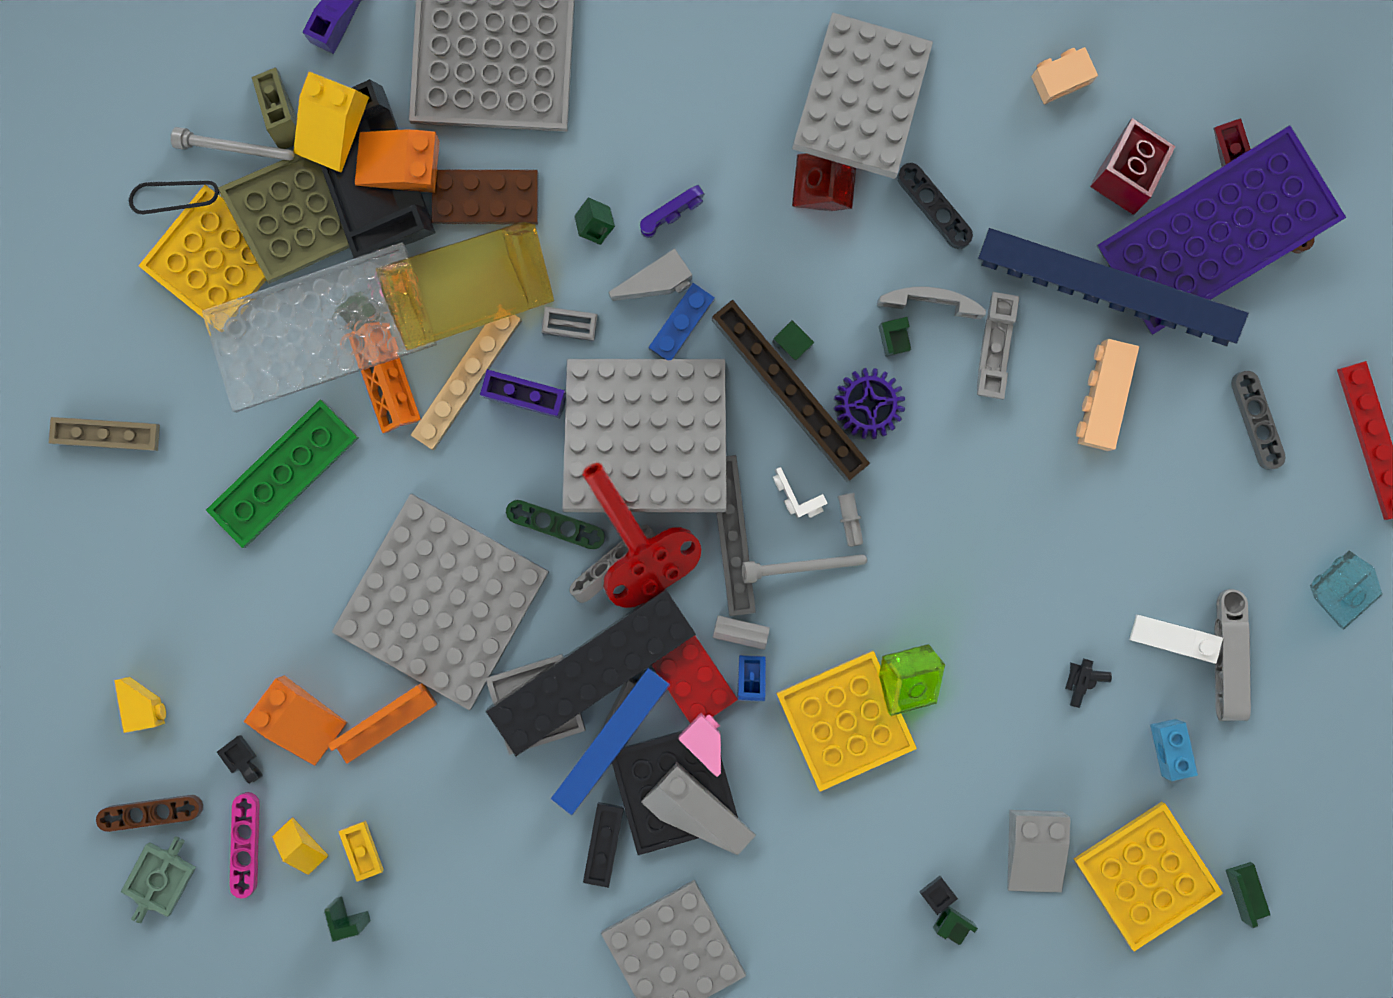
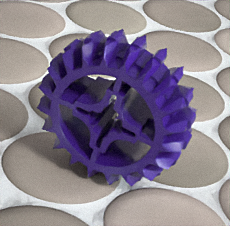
M867 368L862 369V377L856 371L852 372L854 381L845 377L843 382L847 388L841 385L837 387V390L843 396H834V401L841 402V405L833 408L834 411L843 412V414L836 418L837 421H842L845 418L847 423L842 428L846 430L850 425L853 426L852 436H855L858 430H861V439H866L868 432H870L872 439H876L877 430L883 437L886 436L885 426L893 431L896 427L892 420L895 422L902 420L896 412L905 411V407L897 405V403L905 401L904 396H896V393H899L902 387L899 386L893 389L891 385L896 382V379L892 378L889 382L885 381L888 375L885 371L881 374L880 378L877 377L878 369L876 368L872 370L871 376L868 375ZM870 383L880 386L887 393L888 397L877 396ZM862 384L861 399L848 403L852 389ZM867 396L871 402H881L872 407L873 411L869 410L868 406L860 405L867 400ZM890 405V410L882 423L876 424L878 408ZM850 411H861L865 415L868 425L857 421Z

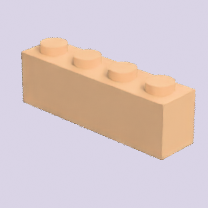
M1107 339L1101 342V345H1097L1094 353V360H1097L1095 370L1091 371L1088 379V385L1091 386L1089 396H1085L1082 404V411H1085L1083 422H1079L1076 430V436L1079 437L1077 444L1105 451L1116 449L1139 346L1112 339Z

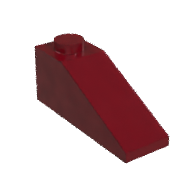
M1241 118L1213 128L1221 167L1251 149Z

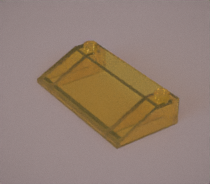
M524 221L375 268L383 296L407 351L554 301L536 226Z

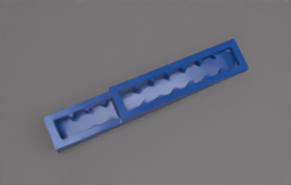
M648 668L551 797V800L570 815H573L670 687V684Z

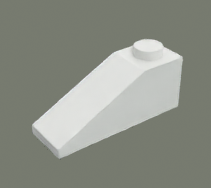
M1136 615L1129 640L1216 664L1223 638Z

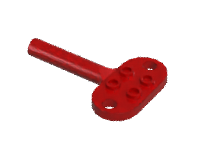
M593 463L584 469L582 475L628 548L627 554L616 561L608 569L604 577L603 587L606 595L616 606L631 608L643 604L689 574L697 566L701 558L702 549L699 540L690 530L682 527H673L662 531L652 538H647L602 464ZM685 542H692L688 549L681 550V546ZM617 586H625L624 590L621 593H613L614 589Z

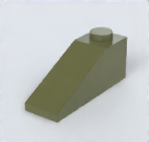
M275 67L253 76L252 81L266 130L278 148L287 149L294 146L297 117L279 72Z

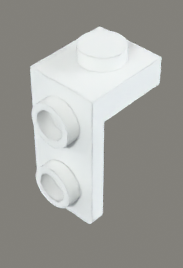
M781 467L775 469L776 475L773 476V480L779 491L784 489L788 498L784 500V503L790 515L795 513L798 518L808 513L809 518L824 511L822 506L828 503L823 494L799 505Z

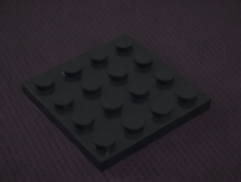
M684 730L625 746L612 762L637 855L699 838L661 821L641 802L677 762L738 818L722 758L721 774L716 777L678 739Z

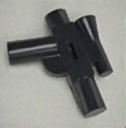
M1084 658L1081 665L1070 662V673L1065 689L1074 691L1070 705L1080 708L1087 689H1093L1097 682L1110 683L1112 679L1111 672L1092 671L1094 661Z

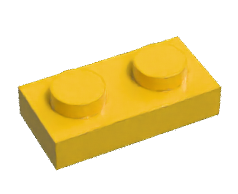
M366 820L339 831L356 882L384 871Z

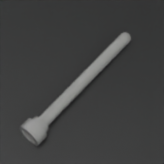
M175 127L171 133V144L176 149L187 150L193 146L288 161L293 160L295 156L294 152L288 149L197 136L187 128Z
M853 555L760 566V563L755 564L754 561L742 563V576L744 583L757 582V579H761L762 576L864 565L867 563V557L865 555Z

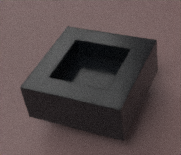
M938 876L919 891L936 915L958 899L941 876Z

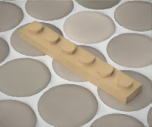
M501 305L497 306L412 432V437L430 449L435 450L485 376L486 370L490 369L522 320Z

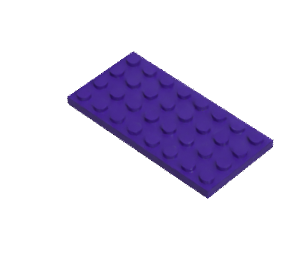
M1289 125L1096 246L1111 268L1211 300L1347 217L1294 130ZM1152 316L1150 321L1142 319L1151 335L1166 327L1160 325L1161 319Z

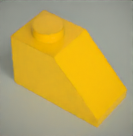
M131 677L114 680L124 733L165 724L166 709L164 704L161 703L160 697Z

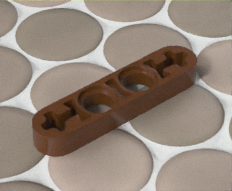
M184 795L112 805L98 812L96 823L100 830L111 832L189 821L202 813L203 802L196 795ZM188 801L190 805L195 806V810L191 811V813L189 810L177 812V807L188 804ZM164 804L169 808V816L167 818H161L157 815L158 805ZM133 808H139L142 811V821L135 822L131 819L130 812ZM109 813L110 816L123 814V819H118L111 823L105 820V816L109 815Z

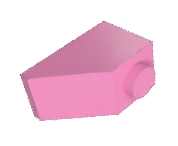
M700 713L679 735L678 739L718 777L721 774V734L717 729L720 724L710 714L705 717Z

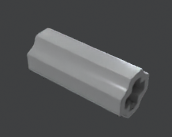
M717 616L713 638L765 650L770 628Z

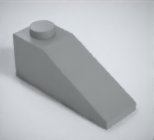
M673 249L608 293L612 301L666 295L674 291L680 293L691 285L689 281L692 280V273L677 251Z

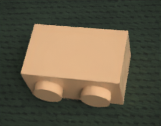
M1085 47L1077 51L1075 48H1071L1060 55L1061 58L1054 61L1049 58L1037 65V69L1031 77L1044 105L1092 84L1098 77Z

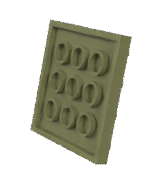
M295 154L293 160H281L218 187L225 204L268 284L350 248L319 163Z

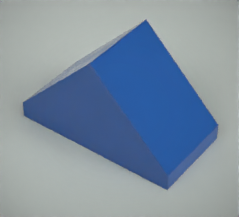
M739 655L738 700L765 701L766 657Z

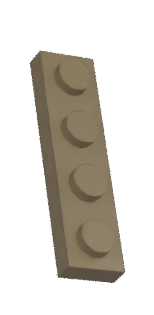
M51 417L49 443L158 451L160 425Z

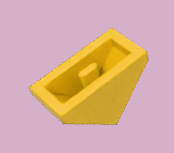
M293 817L272 836L282 861L307 875L329 856Z

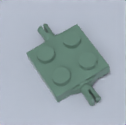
M174 837L168 850L161 849L150 842L147 843L124 884L121 893L131 897L138 904L134 915L131 917L133 921L136 920V923H142L148 910L157 911L166 917L170 916L193 875L196 867L178 856L183 843H185V840H180V837Z

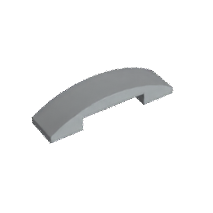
M935 287L903 288L882 295L877 300V306L903 309L906 306L907 299L954 305L956 306L955 316L982 319L986 315V310L972 299L950 290Z
M997 292L992 293L980 353L977 380V395L1002 400L1005 397L1008 377L1006 370L1013 324L1016 322L1019 296Z

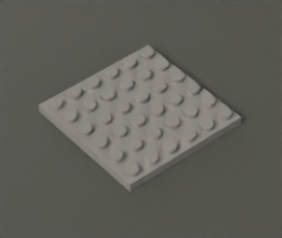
M416 0L409 112L410 123L568 132L575 0Z
M567 359L563 512H605L582 475L584 469L593 463L602 464L631 512H726L725 359Z
M410 494L332 633L466 709L471 710L486 684L485 678L490 677L549 571L419 497Z

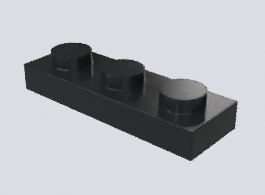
M597 803L583 883L609 888L624 810L623 806Z

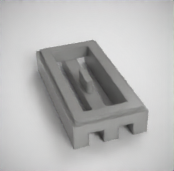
M545 307L542 334L594 341L598 314ZM550 314L590 319L591 323L586 324L551 319L549 317ZM548 324L587 329L589 334L548 328Z

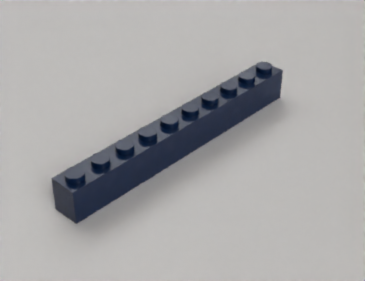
M992 228L988 229L978 259L983 261L981 266L997 270V267L1000 266L1008 269L1006 274L1020 279L1025 274L1033 277L1032 283L1045 287L1048 286V283L1059 286L1057 291L1073 295L1074 291L1084 294V300L1096 304L1099 303V300L1110 302L1108 308L1124 312L1125 308L1135 311V317L1150 321L1152 316L1161 319L1160 325L1176 329V326L1179 325L1187 328V334L1199 338L1204 333L1213 336L1211 342L1223 346H1228L1229 342L1237 344L1249 312Z

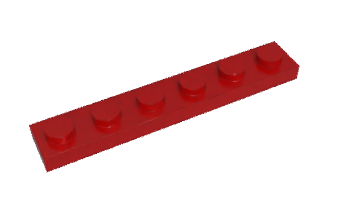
M1367 361L1337 369L1383 518L1384 520L1393 519V444Z

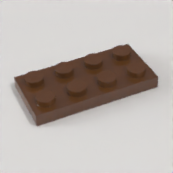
M437 170L435 193H432L433 224H538V170Z

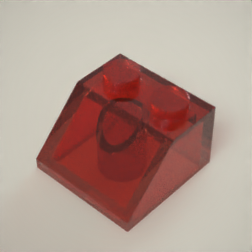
M807 153L798 154L792 206L795 208L826 211L852 209L856 168Z

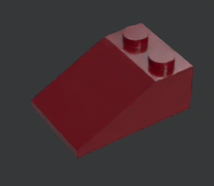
M1132 118L1099 168L1090 187L1132 215H1135L1152 197L1176 146Z

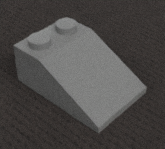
M1009 810L1008 891L1062 892L1070 844V817L1062 811Z

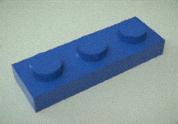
M693 283L648 348L663 359H674L715 297Z

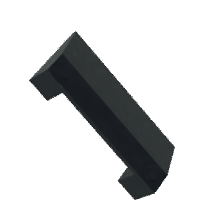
M370 79L351 87L365 94L369 99L342 173L320 164L354 259H360L411 244L436 233L420 191L355 185L359 133L398 130L383 86Z

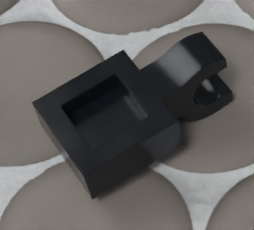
M242 735L237 736L217 751V754L230 772L235 773L239 770L248 784L257 781L263 776L261 771L250 762L257 756Z

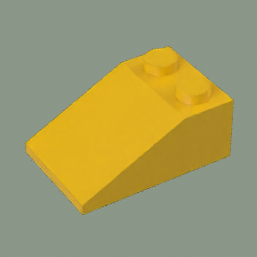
M309 71L299 96L294 154L342 173L369 97L353 88Z

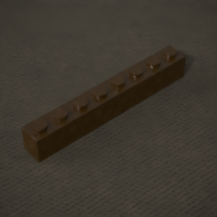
M733 299L712 316V322L846 482L853 479L870 464Z

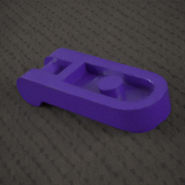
M699 185L691 187L644 217L640 222L642 235L646 238L653 237L656 234V228L665 222L668 224L675 222L681 217L680 213L687 208L693 210L703 203L702 198L705 195Z

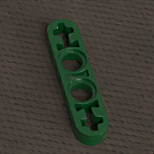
M514 500L506 508L507 518L511 522L588 549H598L605 542V534L598 526L522 500ZM521 504L523 505L522 510L531 513V508L536 509L531 516V524L526 523L529 518L519 516L518 519H515V514L511 512L512 508H517ZM540 513H547L550 516L551 522L546 528H540L536 524V517ZM567 521H571L576 527L575 533L570 537H566L561 533V526ZM580 525L586 526L583 532L592 533L593 530L598 531L597 536L601 537L600 541L590 545L589 539L582 536L581 542L576 541L580 534Z

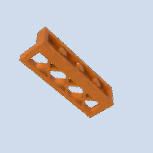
M387 321L368 323L350 333L348 336L382 434L388 433L400 426L420 421L421 418ZM362 335L365 341V348L362 347L359 338ZM370 361H372L374 366L373 373L369 367ZM378 386L382 389V398L379 396ZM387 410L390 412L393 421L390 424L386 416Z
M421 683L327 745L331 751L337 749L346 764H348L436 706L437 702L427 687Z

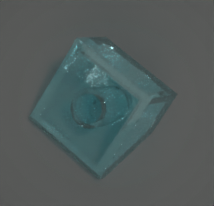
M1351 551L1338 557L1332 566L1323 574L1318 575L1310 585L1314 599L1343 630L1383 595L1375 568Z

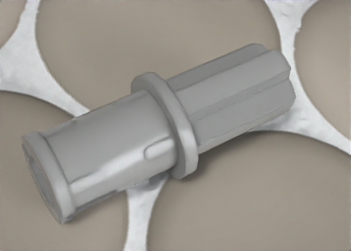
M855 493L838 496L843 518L840 522L844 523L847 544L851 547L863 544L859 523L861 516H858Z

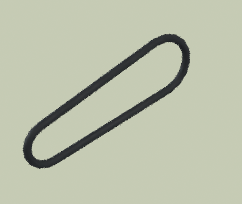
M213 181L145 182L137 185L132 190L129 196V206L132 211L142 215L207 206L216 201L219 190ZM212 185L215 189L213 198L206 202L144 211L136 209L133 205L135 193L145 186Z

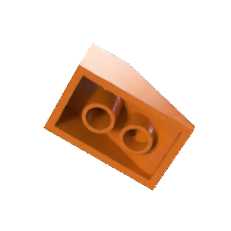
M411 129L360 132L355 185L435 193L440 144L436 132Z
M285 675L275 678L243 721L266 739L314 766L328 750L327 744L335 740L348 723Z

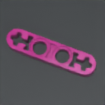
M251 792L240 794L232 803L230 891L233 896L240 899L250 896L256 890L258 881L260 803L258 797ZM246 798L247 803L251 804L252 807L246 811L247 819L239 820V817L241 818L245 815V808L240 806V803ZM241 825H248L251 828L252 834L250 838L244 839L240 837L238 830ZM245 851L251 856L249 865L245 866L239 863L238 854ZM250 870L244 876V882L249 884V887L243 891V888L238 886V883L243 880V872Z

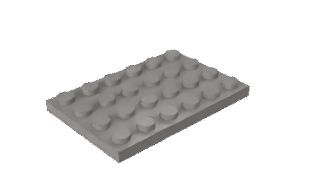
M832 13L792 149L896 179L933 41Z

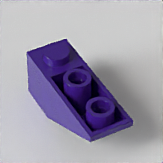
M321 0L314 8L302 33L311 44L334 54L361 0Z

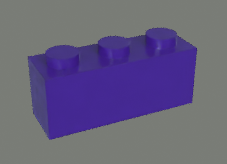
M487 369L480 396L485 399L560 419L566 400V391Z

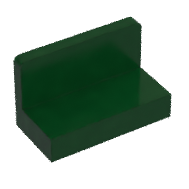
M1248 862L1226 869L1225 871L1241 920L1252 928L1258 927L1257 920L1271 914L1255 865Z
M342 896L337 897L324 909L332 942L359 935L371 921L368 911L347 916Z

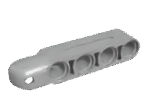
M1228 589L1221 592L1217 598V618L1214 627L1215 636L1223 638L1217 663L1215 664L1216 714L1220 721H1248L1251 714L1248 601L1240 591Z

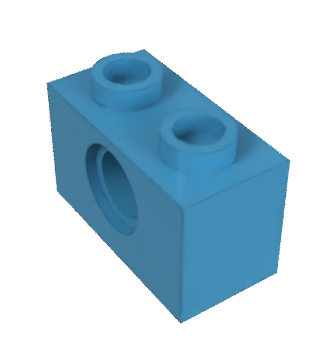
M1173 719L1150 724L1161 776L1170 781L1198 776L1186 722Z

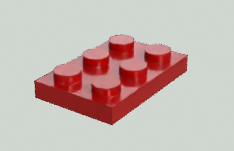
M696 635L652 664L658 676L670 684L667 690L690 724L700 713L705 717L708 714L713 717L738 700Z

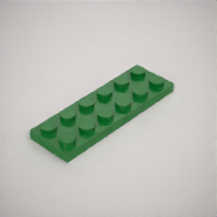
M320 399L222 493L206 511L241 548H246L359 437Z

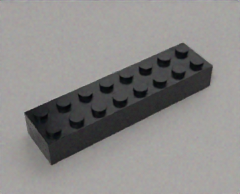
M664 589L488 707L486 713L514 755L518 756L689 640L696 633L668 591Z

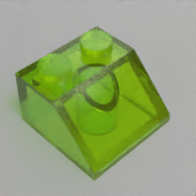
M929 644L882 656L879 678L890 716L937 704L945 663Z

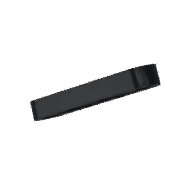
M906 163L903 165L897 175L900 186L949 245L956 249L965 248L973 238L970 226L917 164ZM905 171L908 173L915 172L914 180L917 184L921 180L924 182L915 192L913 188L916 184L911 179L907 181L904 179ZM924 189L930 190L934 196L933 201L930 203L923 202L919 196L920 191ZM940 209L947 210L950 214V221L947 223L939 222L936 218L937 211ZM954 221L958 223L954 226L956 231L959 233L965 232V242L954 239L956 232L952 228L949 232L946 230Z

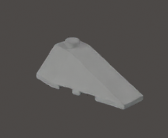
M678 762L641 801L661 821L736 855L756 836L754 832Z

